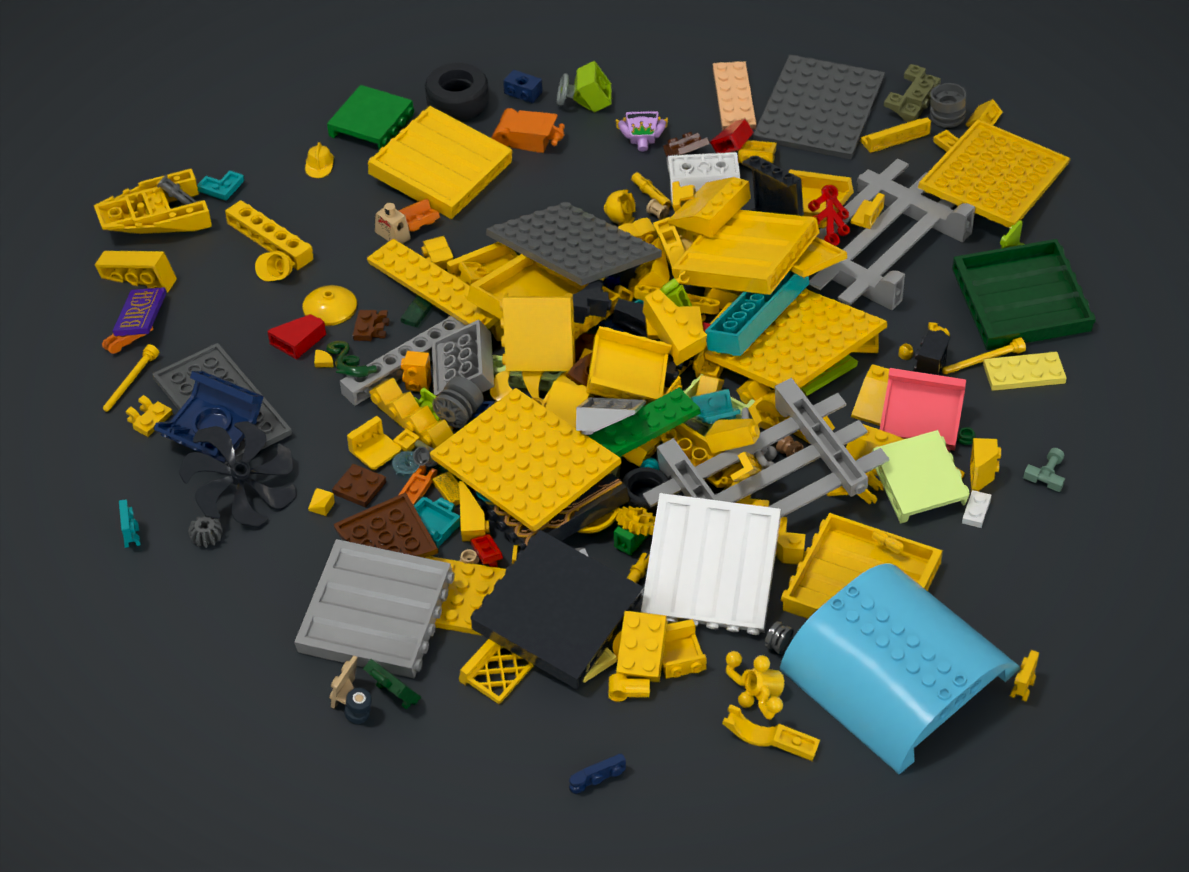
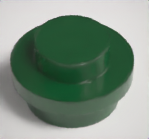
M969 427L961 428L957 435L958 442L963 445L973 444V438H976L974 430Z

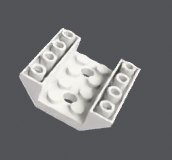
M737 152L667 157L672 206V182L679 181L680 186L694 185L697 192L706 182L731 177L740 178Z

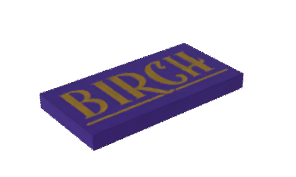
M165 287L131 290L114 326V336L149 334L167 293Z

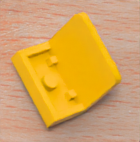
M378 416L368 420L365 424L347 435L349 451L371 470H376L401 453V447L383 433L382 420Z

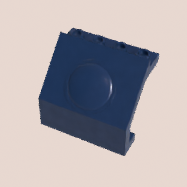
M192 371L190 378L195 380V384L190 398L171 421L156 422L154 430L160 432V435L225 462L224 456L212 444L208 442L193 443L196 432L204 428L221 427L229 434L235 450L245 436L234 424L248 421L255 425L264 396L205 371Z

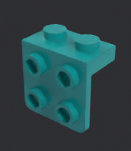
M729 389L691 397V400L700 407L701 414L695 416V419L702 421V423L713 424L718 419L724 418L725 420L737 418L736 415L741 414L740 409L732 407Z

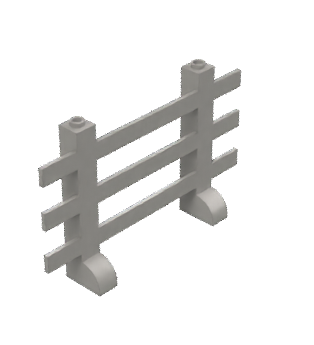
M896 159L880 175L868 169L858 177L857 191L860 193L844 207L848 210L849 217L842 221L847 224L863 200L872 201L878 193L885 195L884 205L888 206V208L876 219L871 229L866 228L843 249L847 252V259L818 271L809 281V285L821 290L827 283L833 280L847 287L838 297V300L851 305L863 295L893 310L903 300L905 274L899 271H890L884 277L882 275L931 228L960 242H964L972 234L975 206L964 203L960 204L955 210H952L956 204L943 199L937 203L923 196L925 191L919 189L918 185L927 172L909 189L894 182L909 167L908 163ZM902 213L918 221L868 269L852 262L858 254ZM834 222V233H837L838 226ZM826 227L819 229L820 233L816 237L824 240V237L827 235Z
M790 378L775 386V408L783 417L790 416V418L761 432L755 444L726 450L694 467L674 438L657 447L659 468L668 478L672 477V479L643 493V497L650 507L658 504L660 493L676 495L681 491L686 497L735 503L809 463L822 458L832 471L831 474L768 506L781 509L782 518L841 486L844 487L851 497L863 493L868 488V476L865 473L888 462L889 457L880 447L855 461L844 445L867 434L868 431L864 425L858 420L834 433L823 419L827 415L846 406V402L839 393L812 405L794 380ZM799 430L811 444L714 495L704 479L739 462L740 459L737 455L745 451L754 454Z

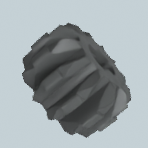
M206 515L203 518L197 517L196 521H191L188 530L192 543H196L198 547L204 545L207 548L210 544L215 546V542L220 541L223 535L219 519L207 517Z

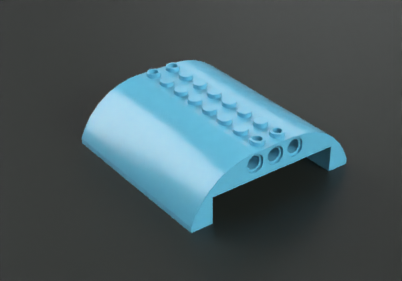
M881 564L868 569L852 580L804 623L788 646L782 659L780 670L894 771L900 774L915 761L914 748L995 677L998 676L1006 682L1020 670V666L896 565Z

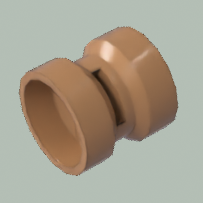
M791 436L779 440L776 445V450L781 454L785 453L787 457L803 449V445L798 441L794 442Z

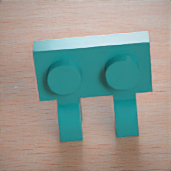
M127 499L120 500L119 508L124 547H129L128 543L133 541L139 546L141 545L140 537L136 534V531H139V524L136 519H133V508L128 506Z

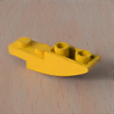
M668 217L654 222L653 225L672 269L685 253L675 226L667 223V220L670 218Z

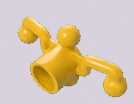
M736 651L729 652L726 655V673L738 685L745 686L746 691L742 692L738 697L739 705L743 708L751 707L754 704L755 696L759 700L758 706L764 717L772 719L776 713L783 709V702L778 697L784 688L782 673L778 670H770L769 659L761 655L755 658L754 668L744 671L743 675L740 676L734 669L742 663L741 654Z

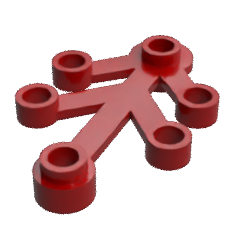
M825 185L821 190L822 195L816 200L814 199L809 202L808 208L810 211L815 212L820 208V204L826 201V208L812 217H816L818 225L826 217L827 235L824 237V241L837 246L840 243V239L834 233V222L838 226L839 235H847L850 232V228L842 220L849 217V212L837 199L838 189L834 185ZM833 205H834V206L836 207V209L838 210L837 213H836V211L833 209Z

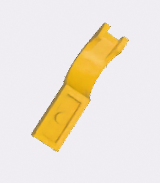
M729 705L727 711L730 714L728 719L724 717L722 724L740 739L756 746L773 745L813 761L820 742L819 739L781 724L774 727L756 725L745 718L740 708Z

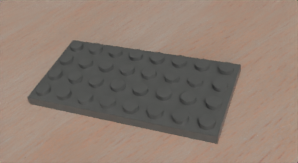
M218 343L152 374L155 382L178 410L182 408L192 394L195 380L190 378L192 371H205L262 395ZM263 398L255 424L256 427L265 433L267 438L262 449L292 435L291 428L270 403ZM245 437L234 450L236 461H240L243 457ZM227 461L222 462L223 464L230 466Z

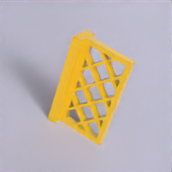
M488 639L461 668L459 682L464 685L470 684L500 705L534 665L528 662L527 666L517 667L516 659L523 658L513 652L512 655H501L500 650L504 647ZM513 660L514 667L503 668L502 661ZM490 661H498L499 668L488 669L487 664ZM515 672L516 678L514 680L505 681L504 673ZM489 674H501L502 681L490 682ZM477 675H486L487 682L479 683L474 678ZM503 686L502 694L500 696L492 692L491 687Z

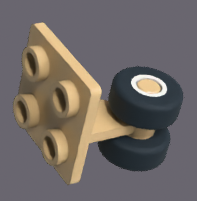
M353 656L350 661L344 663L341 675L334 678L331 684L333 690L330 694V699H332L331 708L335 709L339 702L345 704L344 714L347 720L360 724L369 718L372 697L367 690L354 688L352 685L355 679L358 657Z

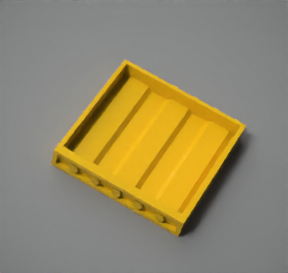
M429 106L415 120L413 119L405 129H402L395 138H392L385 147H382L374 157L369 159L368 174L417 201L428 199L432 209L453 219L512 162V149Z
M739 210L713 237L700 234L672 267V274L676 279L680 270L686 271L681 278L689 276V281L686 283L680 282L679 284L771 295L820 233L816 217Z
M829 513L826 520L823 519L821 521L819 533L814 534L811 548L807 547L804 561L799 562L796 575H792L788 590H784L782 594L783 611L809 619L823 604L852 580L868 569L881 564L896 565L928 591L941 564L942 550L885 532L890 535L889 538L893 537L904 544V550L900 554H896L888 549L887 545L883 546L872 539V533L876 528Z

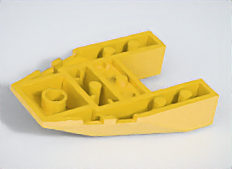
M192 169L168 174V178L175 184L178 183L180 189L190 197L199 195L196 178ZM164 176L141 181L138 183L139 186L131 190L127 188L123 190V194L115 198L111 196L94 205L102 230L144 234L197 231L212 227L205 200L170 209L168 203L177 199L169 197L168 193L161 187H156Z

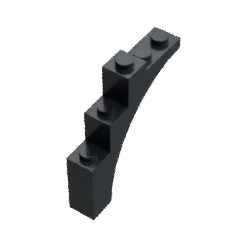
M603 280L593 281L583 290L573 294L575 323L584 324L585 317H589V315L606 317L607 311H610L612 301L609 300L608 292H604L602 289Z
M619 298L613 311L612 323L647 338L645 315L642 312L644 304ZM668 354L664 387L670 388L679 376L678 370H682L683 366L688 367L690 360L694 361L695 356L676 366L673 362L674 358L671 354Z

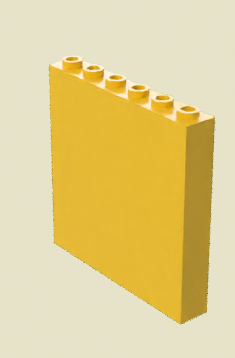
M521 254L472 283L467 300L501 319L503 317V310H500V299L503 298L505 293H508V296H564L565 293L575 294L583 290L588 284L581 286ZM602 286L604 292H608L609 300L612 301L610 311H607L606 317L589 315V317H585L584 324L574 322L575 339L602 320L607 319L613 313L621 295Z

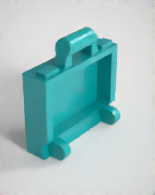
M422 497L414 505L437 548L461 525L460 515L453 513L455 504L442 497L435 502H432L427 497Z

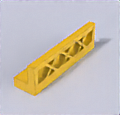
M928 117L917 119L863 136L860 141L870 153L929 135L931 120Z
M744 451L737 455L744 468L730 476L733 481L741 482L762 471V466L753 454Z

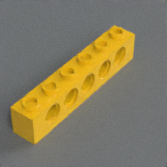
M240 200L225 210L227 224L269 252L282 251L295 262L293 268L296 270L301 269L314 260L313 249L309 243L299 239L297 235H293L286 228L275 223L274 220H270L263 213L252 208L251 205Z

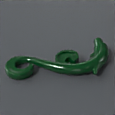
M335 341L327 345L326 350L328 353L339 354L335 362L338 369L336 373L350 377H365L377 372L376 365L368 367L366 365L358 366L360 364L359 357L347 355L350 350L347 342Z

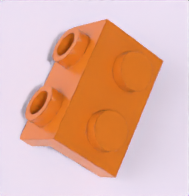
M423 199L398 210L405 215L408 229L411 232L419 230L420 226L432 224L436 219L440 218L439 212L431 209L428 199Z

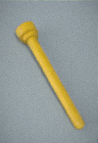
M1021 337L1014 339L1008 346L946 366L942 369V373L949 374L984 362V359L996 358L1010 352L1022 353L1026 351L1025 342Z
M149 344L145 347L141 360L103 406L105 412L110 411L145 365L157 358L159 350L155 346Z

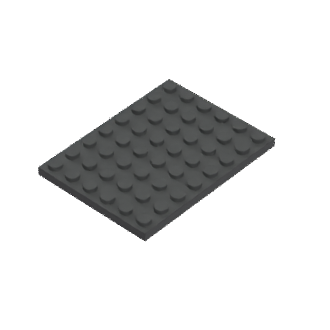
M789 55L753 134V140L774 142L780 146L852 160L884 81L885 72Z
M562 202L560 205L550 206L545 210L535 211L532 214L523 215L520 218L508 220L502 224H495L493 227L486 229L488 237L581 286L662 257V250L653 244H649L641 238H637L629 232H625L617 226H613L605 220H601L593 214L583 211L581 208L572 206L568 202Z

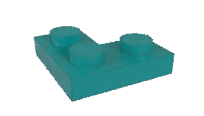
M229 170L221 180L205 176L197 184L199 192L226 201L245 179L244 175Z

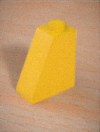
M754 419L717 420L705 435L712 454L755 444L759 438L760 430L758 425H755Z

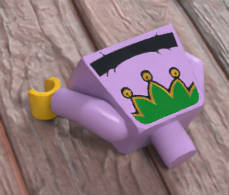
M658 111L626 112V118H623L621 121L616 119L617 129H620L623 135L630 139L631 144H638L639 151H647L648 144L655 143V138L660 137L668 124V118L660 119Z

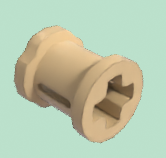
M652 199L646 207L647 213L656 215L659 220L665 219L670 211L668 206L661 205L656 199Z

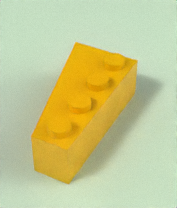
M104 251L95 263V267L103 279L121 283L127 281L134 286L139 284L147 285L148 289L165 287L167 293L177 280L164 252Z

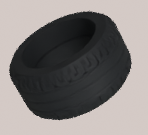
M643 467L630 471L621 480L627 487L630 500L623 504L622 507H642L647 509V513H653V516H656L658 504L650 507L645 498L635 496L632 492L643 487L655 488L669 481V478L655 468Z

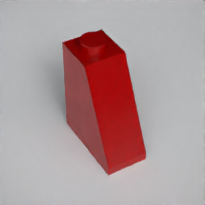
M746 118L733 122L712 139L710 143L716 153H730L741 149L754 132Z
M312 314L267 331L269 344L296 360L326 335L324 321Z

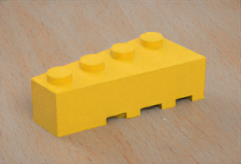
M660 289L645 296L642 312L652 328L657 331L660 341L672 345L669 355L671 354L674 358L673 362L676 366L705 350L707 334Z

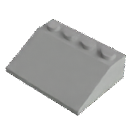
M480 320L432 341L435 396H438L450 379L455 376H461L470 380L480 389L481 393L494 387L491 332Z
M589 397L576 407V431H581V434H593V432L634 415L646 404V400Z

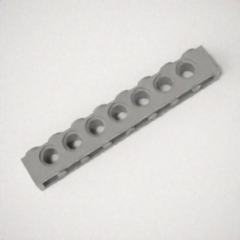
M452 316L448 317L366 365L367 367L376 365V373H371L365 377L346 376L340 380L342 395L356 406L371 396L369 390L385 380L394 378L395 381L402 379L404 369H401V360L405 358L407 351L429 353L430 361H432V341L466 325Z

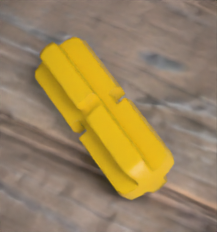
M876 529L872 533L873 540L883 546L887 545L886 547L896 554H900L904 550L903 543L893 537L889 538L890 535L882 530Z

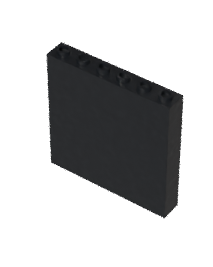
M539 530L536 535L530 537L527 547L524 550H520L514 564H510L507 567L504 577L496 581L494 590L491 594H487L484 597L481 607L473 611L470 617L471 626L474 631L577 689L623 626L624 612H633L642 600L644 587Z

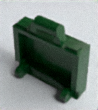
M370 659L363 668V670L377 680L376 686L379 689L385 686L404 701L402 703L404 709H408L411 704L416 705L420 700L421 696L373 659Z

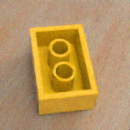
M624 612L616 673L623 674L627 678H650L652 682H660L668 623L665 615Z

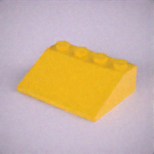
M731 177L706 182L694 194V198L689 199L667 220V223L713 237L751 199L749 181Z
M874 364L871 365L851 414L852 418L880 426L889 369Z

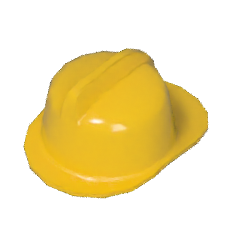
M318 142L317 146L310 148L308 151L305 170L307 175L312 178L327 176L333 167L334 157L326 146H322L321 142Z
M282 251L261 254L257 258L255 271L258 277L264 281L281 280L292 272L295 262Z

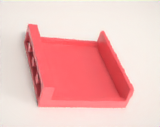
M890 368L879 430L894 434L903 439L938 430L940 436H943L946 441L948 452L951 450L955 451L966 380Z

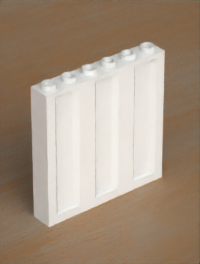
M660 493L641 613L665 615L668 623L693 619L695 626L704 624L710 629L726 627V630L731 632H739L740 629L747 630V633L752 635H759V632L764 633L782 514L781 509Z

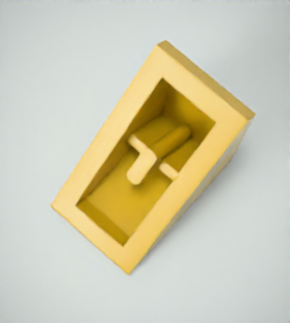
M701 375L696 396L720 391L724 384V379Z

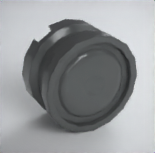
M780 621L775 622L766 636L765 642L767 644H765V647L774 649L778 654H783L793 639L794 629L790 626L785 627L784 623Z

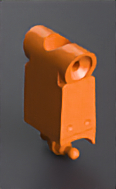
M507 108L502 114L492 139L505 146L510 145L511 148L544 153L550 139H552L551 144L553 146H556L558 141L563 139L565 125L561 123L558 125V128L554 126L557 114L520 110L517 112L514 109Z

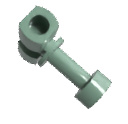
M1058 448L1050 449L1047 455V465L1038 468L1028 464L1023 478L1034 483L1038 480L1048 484L1047 488L1061 492L1066 478L1056 475L1053 469L1055 465L1062 462L1064 452Z

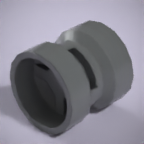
M424 446L416 448L413 453L414 462L420 466L434 467L437 465V462L431 459L430 452L435 448Z

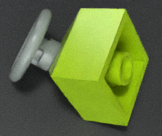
M595 61L577 69L574 85L568 84L569 76L567 73L562 75L557 94L558 106L563 105L565 97L572 98L592 112L611 105V82Z

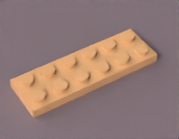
M746 62L713 63L722 131L733 122L746 118L752 130L756 129Z

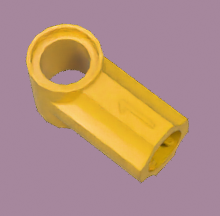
M619 673L611 675L609 677V699L620 702L624 701L627 697H650V678H627Z

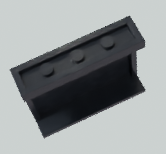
M751 156L749 159L742 161V164L752 169L755 208L749 211L804 216L801 178L759 156Z

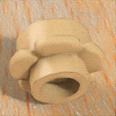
M468 549L461 553L459 561L465 564H478L479 557H477L474 550Z

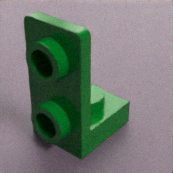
M618 526L614 531V547L631 556L650 534H647V536L643 534L634 535L629 530Z

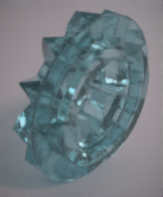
M413 451L401 452L393 458L392 467L395 469L396 474L401 473L402 476L409 474L411 476L420 467L413 460ZM406 461H408V463L410 464L409 467L406 466Z

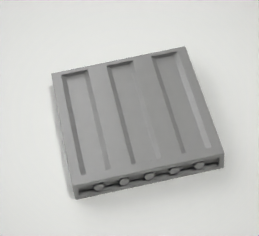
M336 539L294 643L298 653L343 663L350 661L353 656L358 657L357 666L365 667L368 661L373 659L392 674L415 678L417 671L421 670L423 654H426L428 651L429 638L434 635L436 619H439L441 616L442 603L447 600L449 584H452L454 581L455 573L452 571L451 563Z

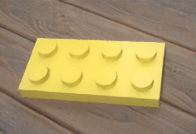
M1057 352L984 359L983 362L992 391L1066 383V375Z

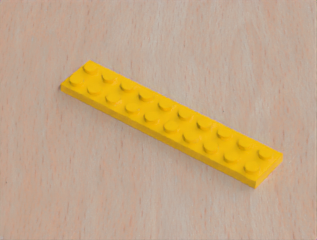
M395 239L390 240L367 257L370 265L465 325L480 320L489 329L501 320L467 300L470 289L468 284Z

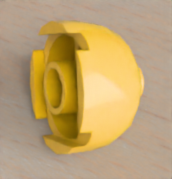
M628 189L611 193L604 205L605 214L613 223L618 225L632 223L635 217H632V212H636L635 200L632 193H628Z

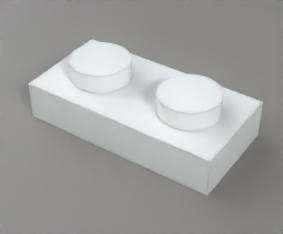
M972 490L962 523L982 528L992 495Z

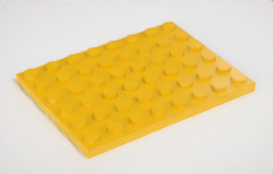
M977 119L922 178L918 188L957 206L964 203L975 206V214L1011 228L1019 220L1021 221L1066 168L1070 158Z
M805 288L741 356L708 350L705 352V359L774 389L776 385L790 378L801 388L886 329L887 321Z
M517 388L513 389L430 452L431 459L533 532H536L621 464L620 457L586 434H581V431H576L574 426Z

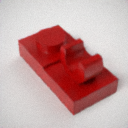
M490 534L470 539L473 549L483 564L498 568L497 560L503 559L502 552Z

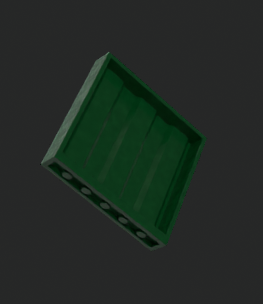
M1058 239L955 256L953 259V273L986 350L1008 346L1012 340L1020 337L1025 343L1092 331L1093 324L1096 321L1093 312L1091 313L1089 302L1083 295L1081 285H1078L1076 274L1072 272L1070 261L1066 259L1064 248L1062 245L1060 246Z

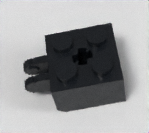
M929 330L926 337H922L921 349H917L915 353V360L917 362L914 365L913 372L942 376V369L947 365V350L950 340L944 331Z

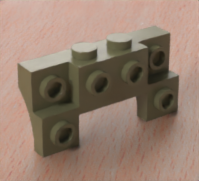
M912 64L904 73V79L913 82L906 93L902 96L891 92L884 101V107L895 111L905 122H911L919 118L923 110L929 106L932 89L940 85L941 78L926 74V68Z

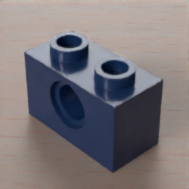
M514 69L503 80L504 94L531 103L543 92L542 79Z

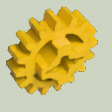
M629 506L628 508L623 507L619 509L616 521H618V525H623V529H628L634 535H653L656 519L653 513H647V509L642 507L633 508Z

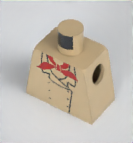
M393 203L385 204L384 208L376 213L375 232L388 241L395 239L404 244L411 239L406 217L395 209Z

